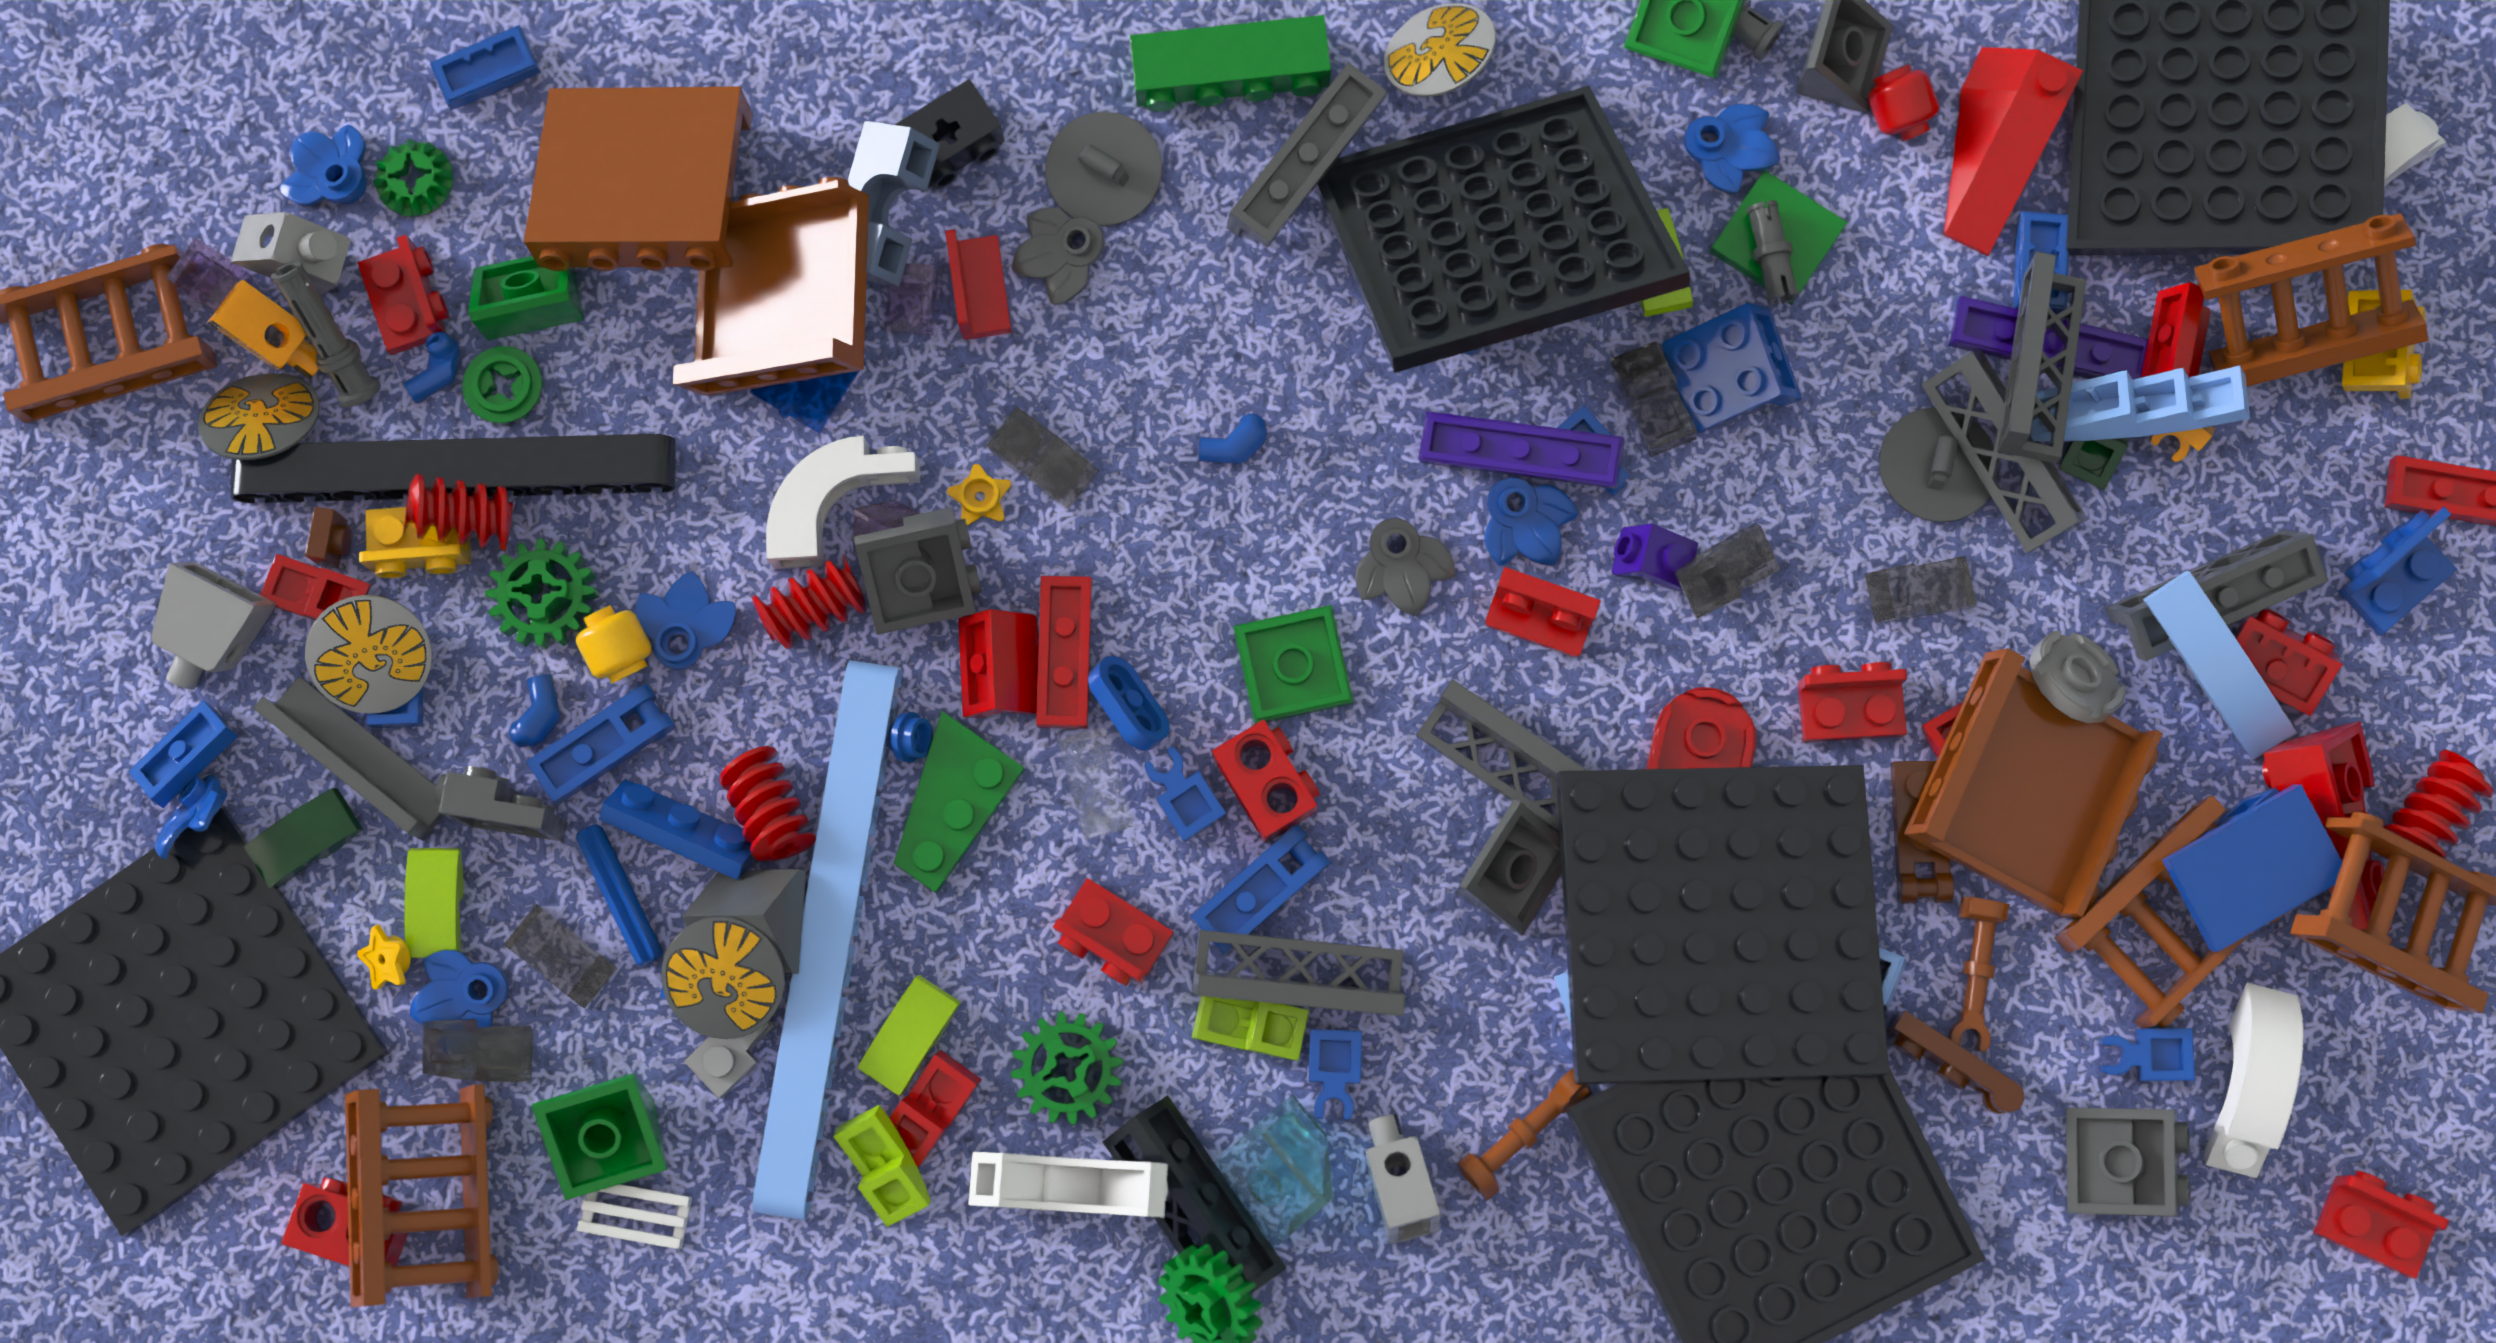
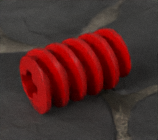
M416 474L409 486L402 536L410 523L415 525L418 539H424L430 527L434 526L438 541L444 543L451 529H454L457 533L459 545L465 546L470 535L474 532L477 533L480 548L485 549L492 536L495 535L498 538L500 550L506 552L511 527L513 501L509 502L507 490L503 486H499L492 499H488L486 486L483 483H478L472 495L468 496L463 480H458L451 492L447 493L443 477H437L430 490H426L423 475Z
M844 554V568L841 570L830 560L824 561L826 576L824 578H821L811 568L806 570L807 586L805 587L793 577L789 578V595L787 596L782 594L775 586L770 587L771 603L768 605L756 594L751 596L757 613L773 642L777 640L788 650L793 648V631L797 632L804 640H810L812 638V622L822 631L827 632L830 630L829 614L831 613L840 622H848V605H851L861 615L866 613L865 597Z
M770 746L757 747L736 757L726 765L719 778L723 789L728 791V802L731 807L736 808V820L740 825L744 826L742 831L744 838L747 842L752 843L750 848L751 854L755 860L761 862H774L798 855L814 845L816 841V836L812 832L798 834L808 825L809 821L806 815L790 816L800 808L801 803L797 797L782 799L792 791L793 785L790 780L776 781L784 774L785 768L782 763L778 762L767 764L778 753L774 747Z
M2444 749L2439 753V761L2433 762L2428 767V777H2423L2416 783V793L2407 795L2404 799V808L2394 812L2392 815L2393 824H2388L2383 828L2446 859L2447 854L2438 845V842L2440 841L2450 846L2456 845L2459 839L2450 829V826L2467 830L2470 827V821L2462 813V810L2472 814H2479L2482 811V805L2473 795L2491 798L2494 790L2485 781L2483 773L2473 763L2455 752Z

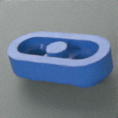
M1107 656L1090 671L1088 683L1094 698L1100 703L1127 744L1136 749L1148 751L1155 748L1167 737L1170 725L1165 712L1136 670L1127 661L1117 656Z

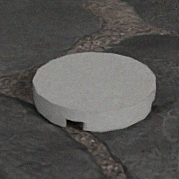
M2062 631L2051 632L2033 648L2029 660L2032 676L2037 686L2055 708L2070 718L2085 723H2102L2123 705L2126 694L2124 683L2119 687L2118 681L2115 678L2119 670L2114 660L2099 645L2086 636L2073 632L2068 637L2061 635Z

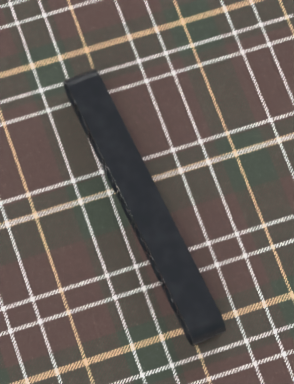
M662 434L297 443L293 447L267 458L256 460L231 459L230 498L242 503H255V498H265V503L304 502V497H315V502L354 501V496H364V500L403 499L404 494H408L410 483L416 474L423 475L426 490H430L437 477H443L447 493L451 492L458 480H463L468 496L472 495L478 483L485 484L488 497H493L499 486L505 487L507 492H513V496L552 495V490H563V495L602 494V489H612V494L652 493V488H662V492H671L675 490L676 439Z

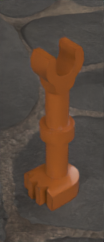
M1961 897L1959 918L1975 920L1976 924L1970 961H1965L1963 974L1968 975L1963 1010L1960 1014V1020L1949 1030L1948 1039L1960 1046L1962 1033L1967 1029H1972L1978 1038L1976 1051L1986 1052L1990 1046L1991 1036L1989 1030L1984 1025L1983 1012L1988 978L1994 979L1996 967L1991 965L1996 924L2008 921L2010 904L1976 897Z
M1574 1068L1558 1081L1554 1089L1549 1093L1548 1098L1523 1120L1517 1117L1508 1125L1510 1131L1481 1157L1468 1153L1457 1163L1461 1174L1486 1201L1499 1191L1494 1172L1523 1147L1530 1149L1538 1142L1536 1135L1561 1113H1566V1108L1591 1095V1091L1586 1087L1587 1085L1574 1084Z

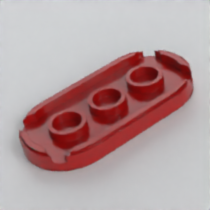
M1694 688L1676 696L1663 708L1658 716L1646 769L1752 767L1757 742L1756 728L1751 717L1749 718L1747 711L1742 707L1743 705L1733 695L1716 688Z

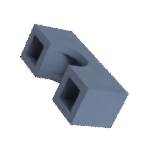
M865 121L848 178L850 186L869 195L866 281L897 287L900 286L913 239L890 228L888 222L889 210L895 198L902 192L910 189L927 191L940 143L910 127Z

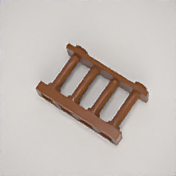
M2402 214L2377 215L2369 218L2365 223L2235 257H2218L2210 261L2209 264L2194 267L2196 279L2205 299L2209 300L2218 297L2227 345L2224 348L2209 351L2213 372L2241 366L2246 376V385L2248 387L2428 341L2426 322L2413 299L2402 302L2395 251L2416 246L2415 237ZM2374 257L2381 305L2376 309L2350 315L2343 265ZM2322 270L2329 319L2325 322L2299 328L2291 278ZM2270 284L2278 332L2275 335L2247 341L2239 292Z
M155 244L144 248L141 254L30 287L12 286L0 290V323L9 322L23 378L19 388L3 392L7 411L24 423H29L217 367L213 348L199 336L188 334L173 273L192 268L190 258L174 244ZM153 279L168 339L164 342L163 346L144 350L140 349L125 287ZM105 293L120 353L116 356V360L97 365L92 363L77 301ZM57 307L72 367L68 369V374L48 379L43 375L29 315Z
M2212 795L2198 801L2097 897L2094 905L2084 913L2083 917L2073 919L2054 937L2068 953L2079 950L2082 947L2088 952L2093 949L2149 1007L2134 1021L2141 1029L2152 1027L2156 1024L2164 1028L2174 1021L2185 1009L2180 1001L2250 935L2248 934L2219 952L2210 951L2209 949L2199 958L2145 902L2148 896L2142 891L2156 878L2160 883L2166 881L2180 895L2162 859L2199 839L2206 831L2218 827L2215 821L2226 809ZM2119 912L2124 917L2130 915L2185 972L2164 993L2108 936L2111 930L2106 924ZM2280 916V917L2276 918L2275 920L2269 922V924L2274 923L2275 921H2277V920H2278L2279 918H2281L2282 916Z
M2353 812L2351 818L2328 817L2325 828L2349 839L2328 908L2322 909L2319 915L2296 914L2290 934L2439 1007L2452 1011L2483 1013L2489 994L2468 984L2470 977L2466 975V971L2487 905L2496 906V877L2476 871L2469 872L2384 829V821L2376 816L2362 812ZM2371 850L2389 860L2367 929L2359 930L2351 926L2353 919L2349 917V913L2369 851ZM2411 870L2426 878L2427 882L2406 948L2397 949L2391 946L2392 938L2388 936L2408 871ZM2447 890H2450L2466 898L2445 966L2444 968H2436L2430 965L2431 957L2427 953Z
M474 1084L459 1089L460 1103L387 1106L385 1101H380V1089H363L345 1094L351 1308L386 1305V1294L391 1293L392 1288L466 1282V1298L492 1296V1285H496L498 1279V1262L496 1255L490 1254L486 1128L490 1127L492 1123L493 1108L490 1097L485 1096L484 1084ZM461 1124L462 1155L388 1159L386 1154H381V1133H385L387 1127ZM462 1176L463 1208L390 1213L388 1208H383L382 1186H387L390 1180ZM464 1229L465 1261L391 1266L389 1261H385L384 1240H388L390 1234Z

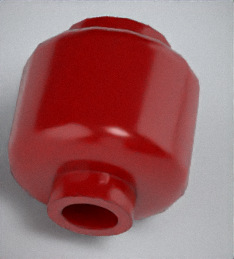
M1907 64L1873 79L1875 87L1868 92L1867 101L1882 134L1894 135L1900 133L1902 141H1906L1931 130L1927 121L1939 113L1940 104L1926 71L1920 69L1912 70L1911 65Z

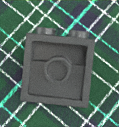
M952 507L903 517L904 526L854 536L855 548L877 635L976 613L972 595L982 592L976 565L970 564L965 566L962 550L972 548L965 519L955 521Z
M466 766L464 774L447 772V774L440 776L436 787L435 799L436 803L440 805L439 813L463 826L564 842L567 821L554 814L555 807L543 804L541 799L522 795L508 786L509 779L496 776V771Z
M2066 1108L2067 1213L2180 1217V1206L2190 1207V1176L2180 1174L2179 1153H2189L2190 1149L2189 1123L2178 1121V1111L2174 1109Z

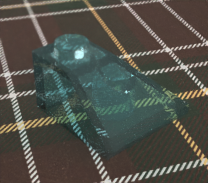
M1291 1095L1261 1119L1214 1162L1273 1249L1279 1246L1333 1199L1327 1134L1294 1095Z

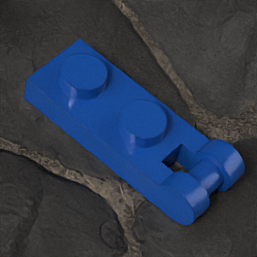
M649 684L635 688L526 761L552 803L558 806L650 743L658 741L675 729L676 725L669 714L666 712L661 713L654 703L657 696ZM637 713L644 724L631 732L624 720L630 715Z
M1296 824L1191 916V919L1202 930L1251 934L1303 887L1324 871L1332 861L1322 850L1317 853L1305 840L1308 834L1299 824ZM1289 853L1302 866L1293 875L1279 862ZM1212 942L1224 956L1234 949L1228 943Z

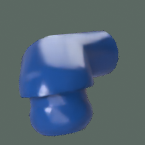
M1246 414L1240 419V424L1227 438L1200 437L1199 461L1230 464L1247 462L1265 443L1268 433L1264 419L1258 414Z

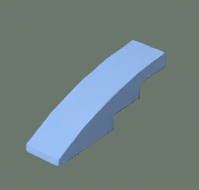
M2241 366L2188 377L2184 368L2134 380L2125 370L2072 383L2064 441L2143 437L2200 429L2250 419L2246 376ZM2058 388L2038 391L2036 395L2044 404L2057 396ZM2055 407L2052 408L2051 410H2049V412L2052 414L2053 417H2054ZM2039 417L2034 419L2030 433L2033 441H2050L2051 432Z
M2189 571L2183 572L2143 599L2169 636L2168 639L2193 673L2195 680L2252 760L2296 733V730L2262 677Z

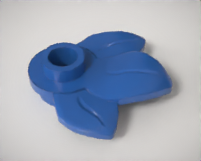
M1736 104L1724 109L1717 117L1703 116L1689 124L1684 136L1685 149L1695 161L1702 164L1704 177L1714 188L1727 193L1737 194L1741 188L1743 172L1765 170L1779 164L1780 154L1777 146L1765 132L1761 131L1768 121V111L1752 104ZM1712 133L1718 140L1708 143L1702 139L1701 135Z
M349 124L342 127L332 139L314 131L306 132L296 137L291 146L290 153L292 163L297 170L280 185L282 194L290 201L302 206H312L325 199L343 205L359 200L367 187L365 170L360 164L366 150L364 137Z
M1510 477L1502 479L1494 484L1487 498V507L1491 519L1484 532L1486 549L1499 566L1508 563L1516 556L1518 551L1535 563L1553 566L1559 559L1562 547L1561 533L1558 526L1568 523L1578 516L1576 506L1569 496L1552 485L1532 487L1521 478ZM1511 493L1517 494L1521 500L1520 508L1516 512L1511 511L1506 504L1507 497Z
M688 571L673 583L664 599L653 594L640 593L636 601L635 614L647 637L653 640L652 648L657 660L667 668L682 670L694 665L700 659L703 649L718 645L727 638L735 623L736 605L731 601H718L710 604L709 596L702 581L694 572ZM677 637H684L687 639L685 651L679 654L672 653L670 650L672 640Z
M211 774L203 779L196 777L181 792L178 801L182 805L168 819L156 838L155 850L162 859L165 860L174 841L186 828L190 827L199 832L206 830L213 816L223 805L227 797V791L220 786L221 781L216 776Z
M442 950L424 958V968L432 982L424 986L415 995L409 1011L410 1016L424 1026L435 1028L447 1026L449 1042L453 1052H464L475 1047L490 1034L493 1025V1011L500 1008L508 996L509 984L506 975L498 966L488 962L473 963L462 952L456 950ZM476 980H481L487 985L488 993L485 998L479 997L475 993L474 983Z

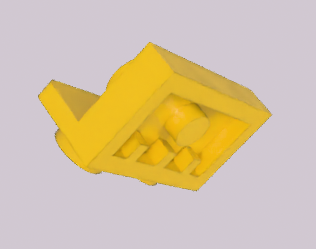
M2412 289L2401 290L2402 302L2413 299L2417 306ZM2379 290L2349 291L2348 304L2350 315L2378 308L2381 305ZM2417 306L2425 321V307ZM2414 344L2343 362L2342 387L2344 391H2397L2400 399H2411L2412 384L2421 383L2422 355L2414 354Z
M406 507L365 510L366 551L359 552V563L371 572H375L376 577L401 578L406 576V569L425 568L426 573L451 574L457 571L456 565L471 564L470 537L465 546L459 545L456 530L451 529L445 542H439L434 526H431L424 539H418L413 523L409 524L402 536Z

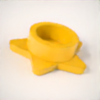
M974 464L969 477L961 484L949 487L947 493L962 505L961 519L966 520L967 526L982 516L1001 522L1004 520V513L1000 499L1011 487V481L1007 479H992L985 473L980 464ZM978 492L984 493V500L978 501L975 498Z
M379 924L371 927L369 945L358 950L357 956L369 968L372 988L375 990L381 989L387 981L395 985H404L406 982L404 974L410 966V952L406 943L395 935L387 937Z

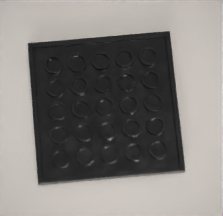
M2079 0L2076 67L2083 70L2075 86L2066 245V249L2069 250V256L2247 254L2365 223L2371 217L2383 215L2390 0Z
M1590 86L1339 157L1315 187L1394 373L1690 287V271Z
M1864 765L1559 771L1557 773L1556 784L1575 1085L1862 1077L1889 1074Z
M223 805L213 816L206 830L199 832L190 827L186 828L174 841L165 860L153 848L0 954V1048L121 1237H128L389 1054L281 890L275 886L268 888L244 848L249 842Z
M1890 1068L1889 1074L1884 1076L1619 1083L1565 1109L1678 1343H1824L1986 1260Z

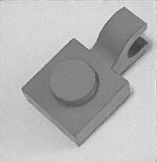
M769 1020L757 1031L734 1039L708 1037L684 1062L719 1099H723L760 1063L750 1051L776 1025Z

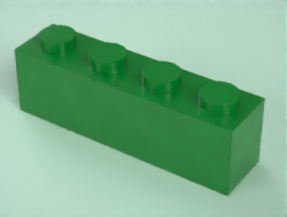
M1324 15L1129 35L1137 107L1147 106V109L1150 111H1168L1175 108L1176 103L1195 101L1198 106L1211 107L1223 103L1225 98L1244 96V99L1247 101L1259 102L1270 99L1273 93L1293 91L1295 96L1307 97L1316 95L1322 91V88L1330 86L1331 67Z

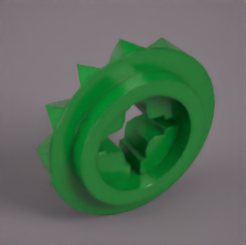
M408 139L406 144L398 147L389 146L388 154L381 161H376V177L372 180L379 199L388 209L402 216L417 217L433 212L445 202L453 186V170L445 154L429 141L422 143ZM411 161L417 170L424 174V177L416 179V186L413 187L414 194L404 180H397L401 176L408 175Z
M499 346L480 353L472 360L465 371L462 389L467 405L477 416L487 423L494 422L508 426L509 422L519 418L527 419L528 412L536 404H540V393L544 382L538 365L527 353L514 347ZM493 371H496L499 376L502 375L506 380L515 377L516 381L511 385V389L514 392L512 394L514 396L513 400H510L508 397L506 398L501 393L492 396V392L497 388L494 381L496 378L492 374Z

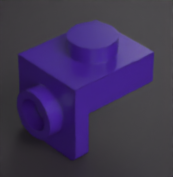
M1655 524L1623 527L1614 547L1615 558L1612 574L1619 577L1638 576L1671 590L1686 591L1690 583L1698 542Z

